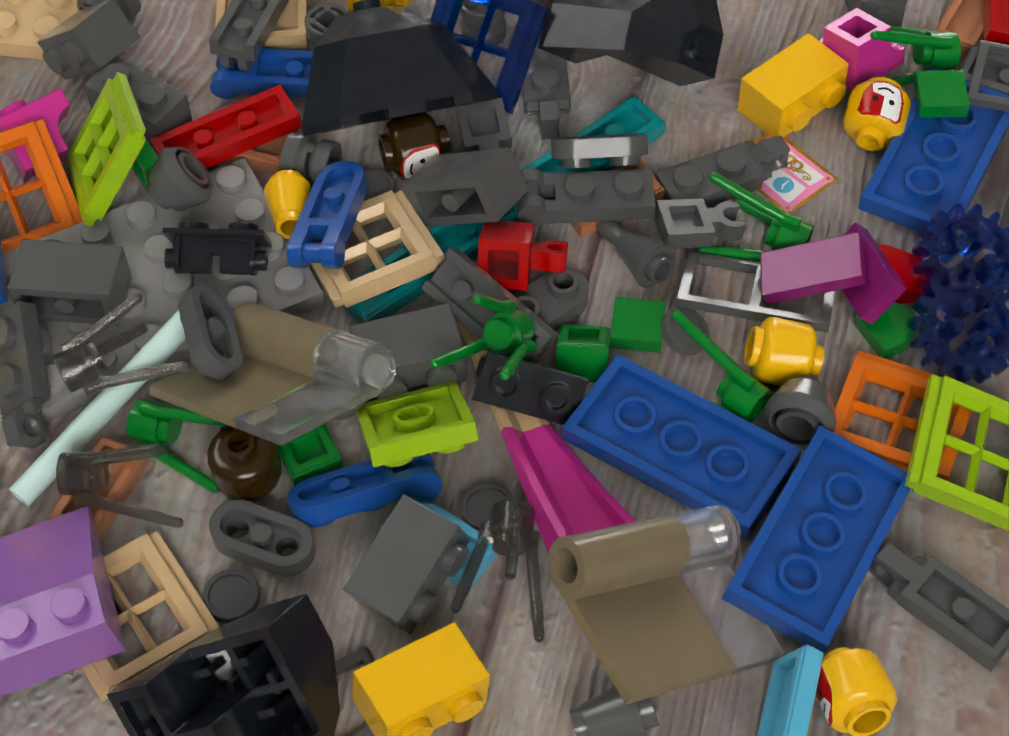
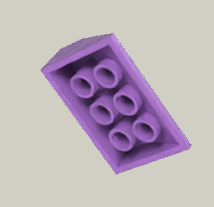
M89 506L0 537V697L126 651L93 513Z

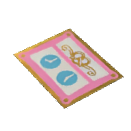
M766 133L754 141L756 145L760 140L771 138V136ZM784 136L783 139L790 148L787 167L773 171L772 177L765 180L762 188L756 191L780 210L792 214L839 179Z

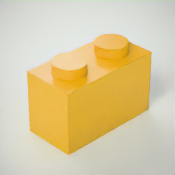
M808 33L741 78L738 111L771 137L781 135L783 138L792 131L798 132L808 124L812 117L825 108H833L841 101L846 92L845 83L849 63Z
M453 622L353 671L352 700L374 736H431L435 729L453 720L456 723L467 721L483 708L487 700L490 675L456 623Z

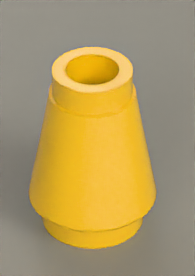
M294 170L276 172L264 187V198L276 232L284 239H290L312 189L305 177Z

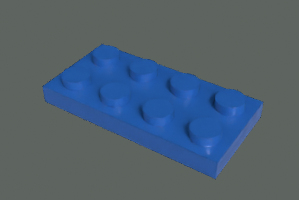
M930 68L929 71H939V70L934 69V68ZM965 80L967 92H969L971 81ZM980 85L978 93L1009 98L1008 94ZM915 96L911 103L903 134L893 136L861 195L858 209L951 244L1009 128V112L970 105L967 117L919 118Z
M619 354L616 355L562 427L563 440L746 539L795 468L802 450Z
M819 425L721 599L804 646L808 644L824 653L911 489L904 485L907 472Z

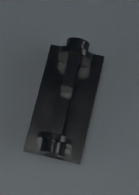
M183 221L179 223L178 228L163 227V234L174 245V249L166 248L165 267L166 269H174L176 274H212L213 256H221V274L257 276L258 271H267L268 252L261 251L260 247L272 248V242L266 232L259 230V226L256 224L233 222L228 225V229H209V225L203 222Z
M488 350L486 358H480L476 371V377H479L472 400L561 425L567 422L582 402L589 382L588 378L524 360L520 363L514 374L508 380L503 381L500 379L499 374L510 356Z

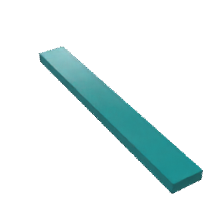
M633 96L573 136L648 134V144L665 134L666 122ZM550 150L521 170L535 168L543 174L607 171L615 166H611L610 157L590 158L591 167L562 168L561 159H552ZM544 197L543 199L555 200V197ZM517 202L500 220L520 222L517 217ZM484 223L433 226L428 230L444 255L449 248H459L472 261L478 258L479 237ZM404 245L382 260L387 266L409 257L411 254ZM373 265L372 267L362 272L353 279L361 277L377 269ZM437 270L348 308H345L344 305L342 307L359 324L389 317L426 293L421 287L426 280L432 279Z

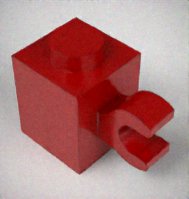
M502 220L484 222L478 244V266L505 289L527 291L532 270L553 273L565 272L568 242L544 241L534 244L535 223Z

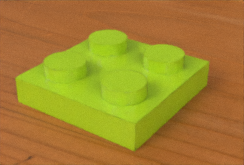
M456 380L366 402L356 411L358 423L373 468L383 465L387 467L402 466L412 461L414 457L433 452L442 454L453 453L464 448L466 444L479 441L476 422Z

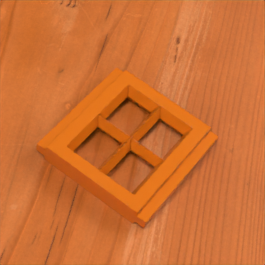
M44 119L0 133V153L25 145L38 178L12 188L0 159V186L2 188L0 202L7 200L20 233L1 241L2 253L20 247L23 239L37 240L83 222L77 201ZM42 188L55 222L29 231L16 196Z
M858 350L835 407L837 423L834 433L907 472L911 453L896 448L903 428L916 432L919 420L907 417L914 397L921 400L924 399L927 381L932 373ZM869 382L903 393L904 395L897 413L859 401L865 383ZM953 404L947 434L962 440L972 411ZM854 412L893 424L886 444L847 432ZM944 446L938 473L939 478L948 481L958 451Z

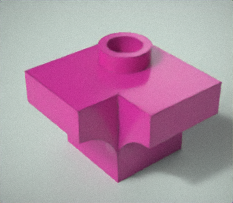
M858 8L824 26L823 38L819 40L849 63L845 86L851 91L856 85L873 77H882L904 63L905 48L897 43L872 39L870 33L873 30L891 31V26Z
M61 88L29 104H26L24 100H19L0 111V133L44 119L61 162L64 161L67 156L68 147L59 133L58 124L67 117L70 104ZM25 145L2 152L11 160L23 181L36 175Z

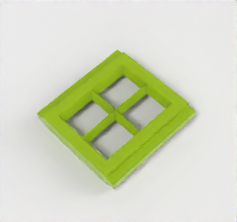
M119 72L116 73L114 79L108 78L67 154V168L83 224L90 227L94 226L96 220L102 221L146 141L144 136L146 129L126 75Z
M932 374L927 381L904 485L912 488L914 493L1009 531V459L984 449L990 419L1009 427V402L948 376L942 378ZM953 404L980 415L974 445L947 434ZM944 446L971 456L965 488L938 477ZM981 461L1008 472L1002 503L975 493Z

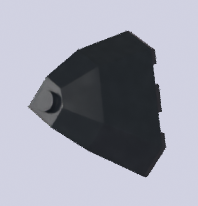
M365 0L353 3L354 12L336 16L315 45L301 127L303 136L331 132L411 114L455 108L457 106L498 99V93L495 86L443 23L401 5L381 7L380 0Z
M554 0L547 5L538 48L575 64L608 55L678 86H684L715 78L724 33L717 0Z
M307 593L268 604L205 634L107 694L129 736H334L340 714L333 642Z

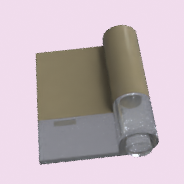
M246 302L239 305L232 313L243 353V363L226 379L218 380L200 374L191 366L150 385L149 389L150 396L282 446L385 391L395 378L396 359L393 350L382 343L260 304Z
M712 505L559 537L552 543L548 557L552 579L626 705L771 664L774 660L786 655L767 624L721 599L735 575L727 563L735 555L739 547L741 534L738 521L727 507Z

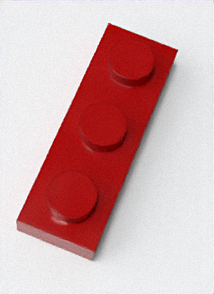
M277 85L149 140L151 147L158 156L166 147H182L192 153L207 169L301 129L302 122L300 114L282 86Z

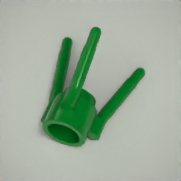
M889 25L891 26V31L873 30L870 33V37L874 40L913 45L914 62L917 65L923 66V69L919 71H929L930 68L942 71V69H954L960 60L961 43L958 34L955 32L917 30ZM915 72L890 79L904 86L913 83Z
M715 172L710 173L709 180L737 197L734 202L739 204V209L770 224L764 244L772 246V250L810 242L814 225L780 210L731 180ZM725 246L698 247V252L753 261H761V253L768 252Z
M476 294L472 298L474 304L497 311V314L491 316L486 321L484 337L432 359L430 367L438 369L489 348L500 354L514 352L499 374L500 379L506 381L514 374L525 356L536 350V344L532 341L534 336L533 322L525 312L516 309L515 301L512 299L501 301Z
M674 310L671 314L672 318L728 373L716 391V395L722 399L721 405L714 404L751 423L764 409L766 402L772 395V391L750 374L744 372L679 310Z
M145 399L137 400L132 406L127 419L126 429L129 438L141 441L139 449L146 451L148 456L160 460L209 491L218 493L219 489L212 479L167 452L162 446L166 443L173 444L178 439L182 422L222 427L229 425L184 408L171 407Z

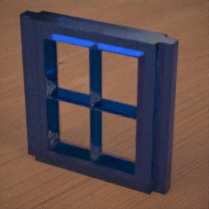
M437 0L431 18L443 23L460 44L473 48L470 57L476 64L481 51L505 58L495 88L497 89L498 98L503 100L505 112L513 115L549 8L530 0H469L487 6L477 38L474 39L453 32L464 0ZM496 9L519 16L508 49L485 42Z

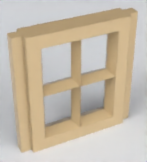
M390 190L363 201L352 228L360 244L345 249V259L340 269L324 268L321 263H310L336 309L343 305L345 308H348L438 270L437 266L445 261V257L403 191L400 190L393 193ZM387 217L394 229L369 239L362 227ZM314 240V243H322V240ZM403 242L411 256L386 266L378 252ZM369 256L377 270L351 280L344 266Z
M158 530L150 535L146 533L103 557L113 598L122 613L118 614L120 626L128 622L147 653L121 668H118L112 656L81 667L101 702L108 699L107 694L114 688L205 634L219 628V625ZM142 563L159 592L132 607L114 577ZM166 601L184 631L156 646L138 616Z

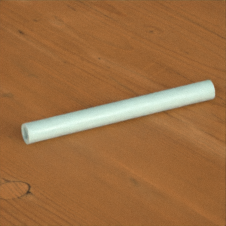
M179 309L8 489L20 502L29 507L186 340Z

